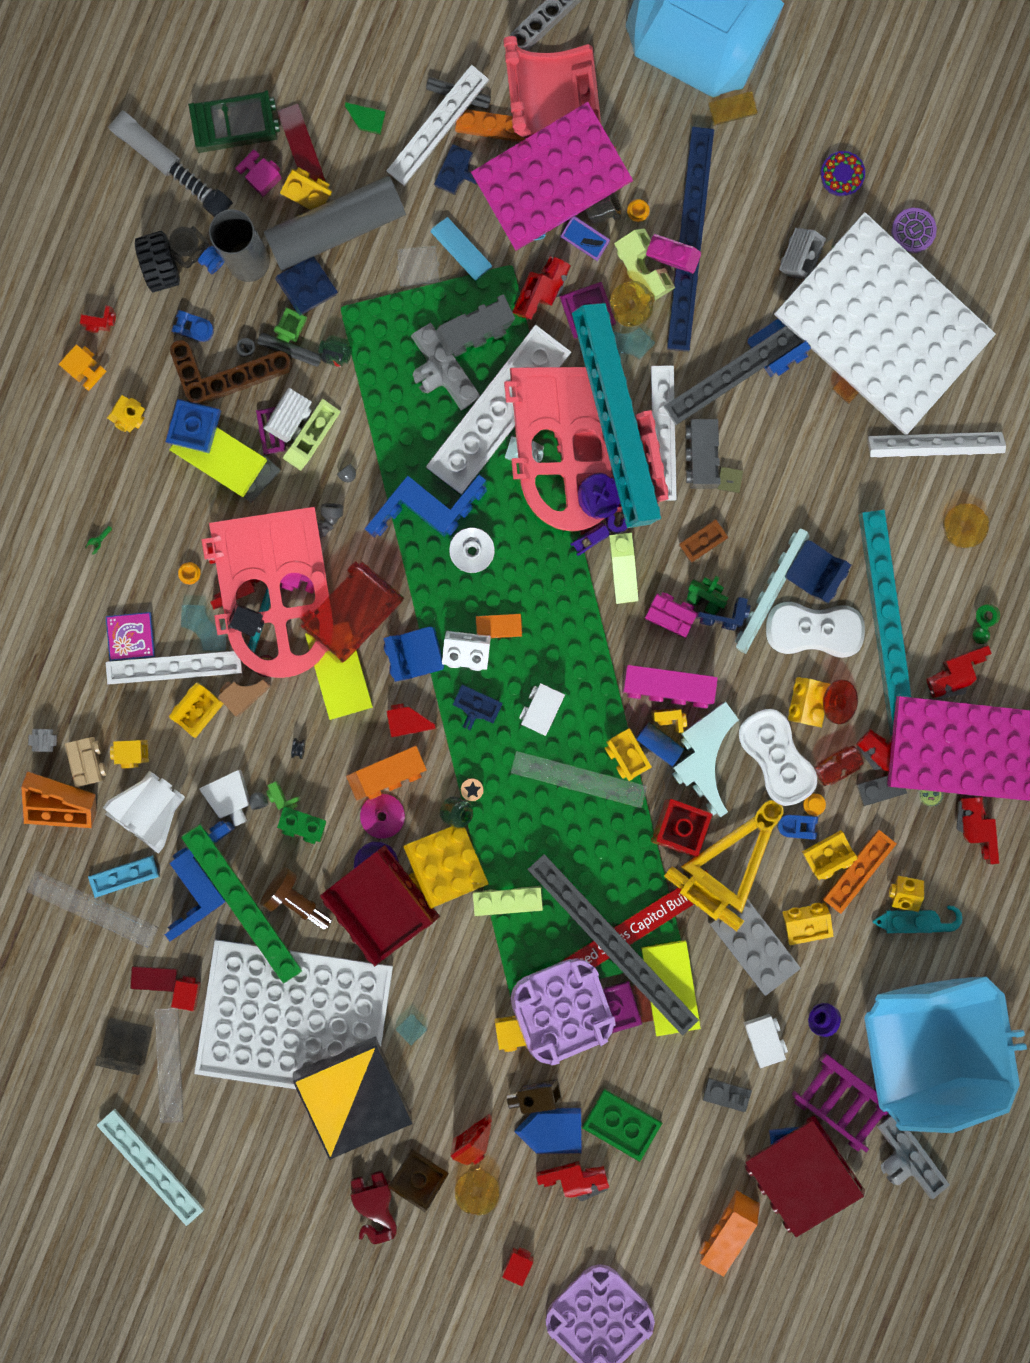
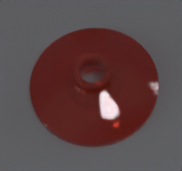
M836 680L825 691L823 711L826 718L834 724L848 722L857 709V691L851 682Z

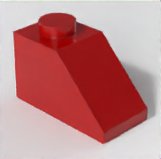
M404 703L391 705V710L386 711L391 737L436 729V724L411 707H404Z

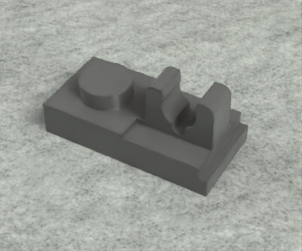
M708 1078L702 1100L746 1112L752 1090Z

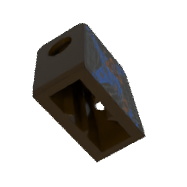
M558 1079L524 1085L517 1091V1094L507 1096L509 1109L520 1107L521 1114L555 1110L562 1102Z

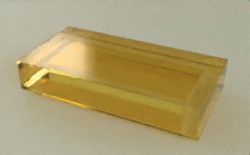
M752 91L708 103L714 126L754 116L758 113Z

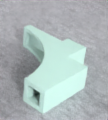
M726 702L720 704L681 733L683 736L681 742L688 751L692 749L694 752L672 767L675 771L672 775L679 785L684 783L685 786H688L694 782L696 784L693 786L695 792L700 798L704 795L709 802L706 804L708 810L713 816L717 814L719 817H722L728 811L721 801L716 786V757L723 738L729 729L739 721Z

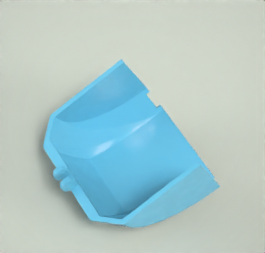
M634 0L627 18L626 29L627 33H629L635 57L714 98L720 96V94L744 88L775 30L784 3L781 0Z
M970 977L931 982L881 993L876 996L874 1006L870 1012L866 1013L864 1019L880 1109L883 1112L887 1111L897 1122L896 1127L900 1131L954 1133L1010 1112L1020 1086L1014 1051L1027 1049V1044L1025 1043L1013 1044L1012 1037H1023L1025 1032L1024 1030L1011 1031L1005 994L987 977Z

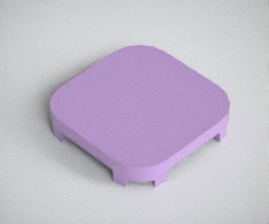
M577 958L568 959L519 980L512 990V1007L527 1049L541 1063L550 1065L560 1064L559 1061L594 1046H602L608 1042L613 1027L616 1026L615 1018L610 1012L598 978L599 974L595 967L584 960Z
M601 1264L584 1270L552 1302L546 1314L547 1332L577 1363H623L646 1339L650 1338L655 1323L652 1309L648 1303L614 1269Z

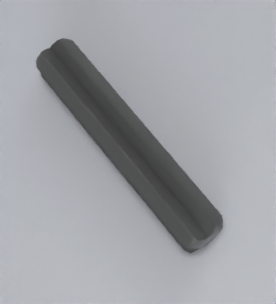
M429 77L426 89L447 96L455 85ZM479 93L471 104L487 109L490 105L491 97Z
M266 333L259 335L258 344L277 352H285L288 356L315 367L321 363L322 355L292 343H286Z

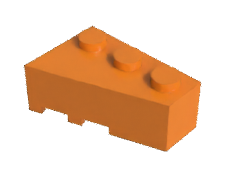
M414 746L347 775L346 778L356 801L367 796L371 800L382 795L381 790L389 788V791L401 787V781L408 779L409 782H413L422 778L421 773L427 771L417 746Z
M27 771L21 787L24 824L92 828L97 813L96 794Z
M736 1190L720 1221L713 1227L708 1242L705 1241L700 1248V1264L724 1277L758 1225L760 1203Z

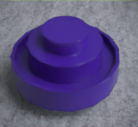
M818 1004L809 1014V1027L812 1032L821 1037L832 1036L840 1027L841 1014L831 1004Z

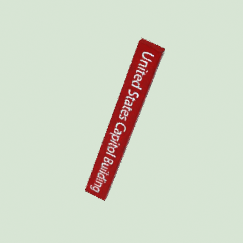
M677 887L615 926L614 929L631 945L694 904L680 894L681 889ZM593 940L562 961L577 958L596 967L610 957Z

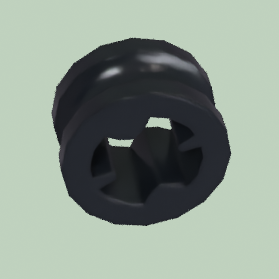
M294 738L291 758L298 756L299 759H303L306 740L298 741L297 738Z

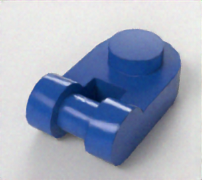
M178 310L176 315L178 319L176 325H173L171 332L199 342H206L212 338L214 328L208 320ZM186 321L192 323L190 330L184 328Z
M784 815L778 822L777 829L785 837L817 839L815 824H818V817ZM801 823H807L806 832L800 831Z

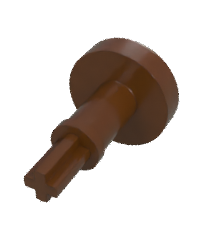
M288 868L280 871L266 889L260 904L271 912L283 903L300 915L303 920L308 918L322 929L327 928L332 919L317 909L315 902L308 900L292 888L297 874Z

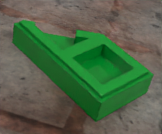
M345 102V108L359 130L381 135L386 111Z

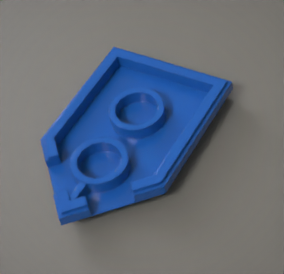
M556 1108L555 1110L531 1113L514 1132L536 1154L581 1153V1108Z

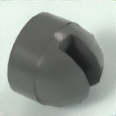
M249 338L240 339L236 346L237 353L241 357L251 356L255 349L253 341ZM242 344L244 345L248 353H245V351L241 347Z
M350 463L338 472L337 476L342 481L349 483L356 478V470Z
M255 792L250 797L251 810H258L269 805L266 796L260 792Z

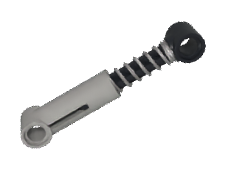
M122 110L108 126L118 138L129 144L164 175H173L174 180H179L180 185H185L186 190H191L192 195H197L198 200H201L203 203V208L213 217L232 206L233 202L217 188L213 190L208 188L207 184H203L201 179H197L195 174H191L189 169H185L183 164H179L180 158L142 128L125 111Z

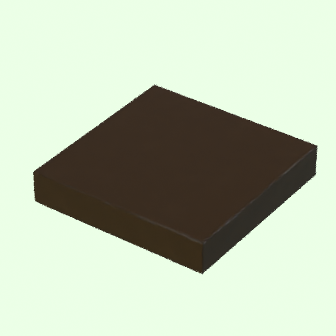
M411 1149L387 1188L423 1212H426L449 1173Z

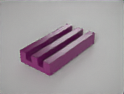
M276 407L256 410L263 455L286 452L285 442L279 439L280 447H276L275 436L270 432L272 448H267L262 414H266L268 422L271 413H273Z

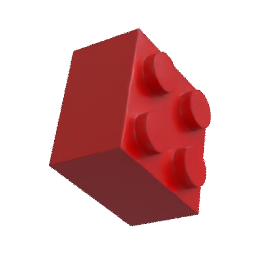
M665 799L651 842L691 857H698L712 814L673 799Z

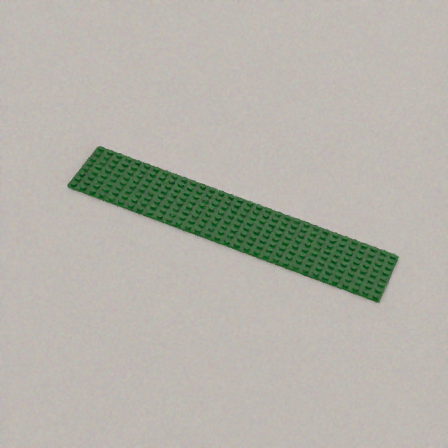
M507 265L488 270L476 281L471 275H466L341 307V315L387 500L407 476L450 510L462 496L428 470L426 466L476 402L460 410L444 386H439L429 393H424L419 389L423 385V381L416 384L413 372L427 361L411 335L429 323L437 330L439 326L463 314L467 315L479 310L478 307L483 304L488 306L498 300L497 297L503 294L513 312L520 296L513 266ZM513 314L515 320L507 329V334L498 339H494V337L486 339L487 342L477 348L474 345L466 348L467 351L465 353L454 356L480 396L530 333L526 318ZM515 427L478 474L486 480L487 492L479 501L477 499L471 504L473 509L465 518L460 517L457 521L459 526L451 536L448 533L445 537L442 536L404 504L401 505L403 509L395 519L392 518L419 629L426 627L435 628L442 658L446 631L477 634L476 616L521 614L522 637L491 638L487 669L475 671L469 667L451 668L444 664L443 670L430 673L461 799L465 800L463 804L464 812H470L468 817L473 813L472 819L466 818L474 851L489 883L483 887L484 891L541 886L542 911L490 915L510 997L514 986L519 980L559 963L593 941L583 928L528 871V868L543 854L551 860L613 928L669 893L658 845L651 842L654 829L640 774L630 781L626 777L622 779L616 769L619 766L615 758L610 759L605 750V747L608 746L606 741L627 730L628 725L585 552L577 556V550L574 545H570L572 541L580 537V532L560 530L548 525L528 505L522 491L520 479H513L512 460L505 458L511 436L516 437ZM547 429L539 431L532 441L544 446L543 458L540 463L561 462L554 432ZM516 463V464H517V474H520V472H519V463ZM559 474L537 475L535 485L543 501L551 509L563 511L566 508L564 478ZM467 528L483 530L490 536L494 544L492 562L487 568L477 573H467L460 570L454 565L450 557L449 549L452 539L458 532ZM475 547L468 549L470 555H475L477 552ZM540 683L565 695L546 736L521 725L523 720L519 719L524 707H530L532 699L529 696L534 686L539 687ZM461 685L503 703L494 724L484 719H476L471 731L467 729L470 721L466 728L462 727L468 714L462 709L453 706ZM468 779H477L483 785V794L476 801H468L461 794V786ZM673 917L630 946L643 959L642 947L681 941L676 918ZM610 958L595 967L599 974V979L624 973Z

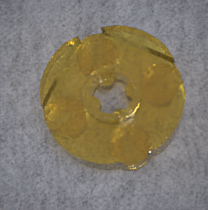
M628 281L617 286L610 300L611 307L614 308L615 314L613 315L615 319L627 327L646 323L652 315L655 296L644 284L638 281ZM629 300L635 301V307L632 309L630 308Z
M960 504L950 509L944 517L943 529L945 537L950 544L957 548H972L986 538L989 530V518L976 505ZM968 520L971 530L963 532V527L960 523L961 521L966 522Z
M482 1168L472 1169L462 1174L455 1186V1199L458 1206L468 1214L485 1215L492 1211L499 1199V1184L496 1178ZM473 1187H481L483 1189L481 1192L482 1197L479 1198L477 1195L473 1197L471 1195Z

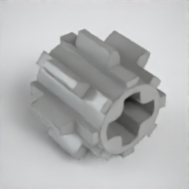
M32 729V735H28V745L32 746V751L53 752V746L57 745V735H53V729Z

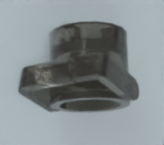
M615 192L586 209L590 220L595 225L612 217L615 222L623 219L621 206Z

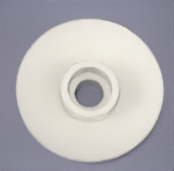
M477 528L461 530L451 541L449 549L451 560L457 568L464 572H480L487 568L493 560L494 544L490 536L483 530ZM470 547L476 548L477 552L475 555L468 553Z

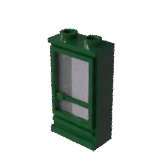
M268 90L260 93L188 104L195 147L198 153L277 140L276 133L280 132L279 121L274 119L273 111L277 110L275 98L270 97Z

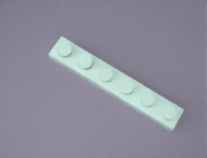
M800 528L798 533L794 532L788 543L791 546L787 553L783 552L780 556L778 570L776 573H771L767 581L769 586L766 592L762 591L757 599L758 607L755 612H750L746 620L748 625L745 631H740L735 640V643H737L736 648L746 654L786 581L785 575L804 541L810 537L807 531Z
M116 1109L97 1124L98 1128L186 1226L204 1211L199 1202Z

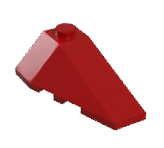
M490 1113L453 1139L450 1154L453 1160L465 1165L473 1162L475 1165L485 1158L484 1154L487 1151L492 1123Z

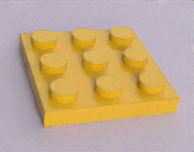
M462 822L403 846L430 909L489 884Z

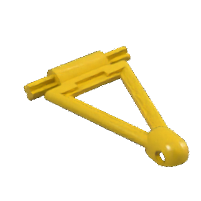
M774 800L765 802L753 818L701 852L698 857H694L682 865L681 868L692 876L690 879L673 866L669 868L664 877L681 889L680 894L716 921L718 919L722 920L737 932L745 921L727 907L730 905L742 914L771 832L783 816L784 809L782 805ZM758 828L760 833L736 895L700 867Z

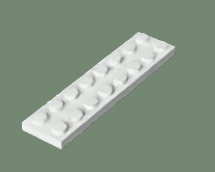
M535 325L426 468L462 495L515 427L513 403H506L504 382L511 381L510 368L561 367L571 354V351ZM509 387L510 397H512V388Z

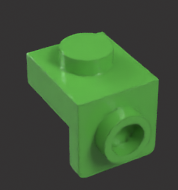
M286 307L278 326L274 328L275 333L278 334L277 338L286 343H289L290 340L296 343L307 321V317L299 316L297 312Z
M278 781L267 785L269 788L266 791L271 803L275 802L278 810L284 807L291 809L297 807L296 802L301 800L299 796L287 801Z

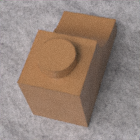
M263 679L252 686H240L237 682L232 684L227 682L219 690L221 694L218 698L236 717H239L271 686Z

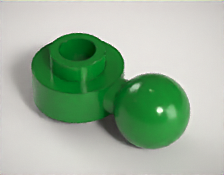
M992 604L983 605L976 612V620L980 627L973 631L972 637L977 644H985L989 641L991 635L988 628L996 625L1000 620V611ZM988 611L992 613L991 619L987 617Z

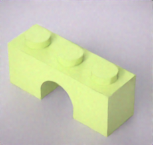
M645 228L632 231L614 244L619 258L623 260L627 267L628 276L637 287L639 297L644 303L662 297L675 289V286L665 268L654 270L653 272L647 269L645 257L651 239Z
M541 886L520 887L511 890L473 891L475 916L543 910Z

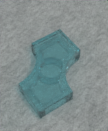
M641 328L626 334L613 331L619 354H630L640 360L655 345V342Z
M182 605L181 627L190 629L198 635L202 642L203 651H226L227 634L217 635L216 625L209 620L206 607L201 605Z

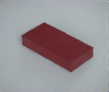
M132 966L130 989L174 992L178 969Z

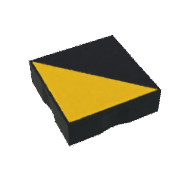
M376 1036L349 1047L334 1057L319 1060L293 1072L295 1088L329 1160L413 1124L412 1114L399 1086L391 1076L389 1064Z

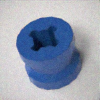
M214 246L208 247L198 259V263L205 265L210 274L217 272L224 264L223 259L216 252Z

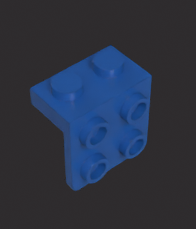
M776 319L749 337L747 340L749 347L753 348L786 325L781 320ZM807 341L800 343L764 367L770 378L776 373L780 376L790 369L788 365L794 361L798 364L806 359L811 347Z
M426 627L402 635L384 638V651L389 657V670L395 682L444 669V664H442L443 658L434 627Z

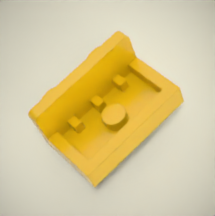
M797 677L793 687L788 721L822 728L831 684Z
M195 683L194 686L189 688L181 702L173 708L169 718L179 724L192 737L196 738L222 707L223 702L199 683Z
M630 728L606 741L608 746L605 747V750L610 759L615 758L619 766L616 769L622 779L626 777L630 781L652 768Z
M841 830L802 851L811 871L818 880L830 878L835 871L850 867L854 863L853 861L858 859Z

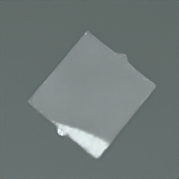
M436 246L397 249V270L400 275L401 287L439 282L438 267L440 263L437 262Z

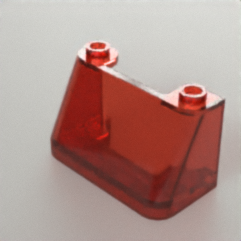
M354 561L346 570L349 573L346 576L347 578L317 609L313 611L307 610L301 616L300 620L302 622L298 625L337 663L345 662L404 600V597L363 561L359 563Z

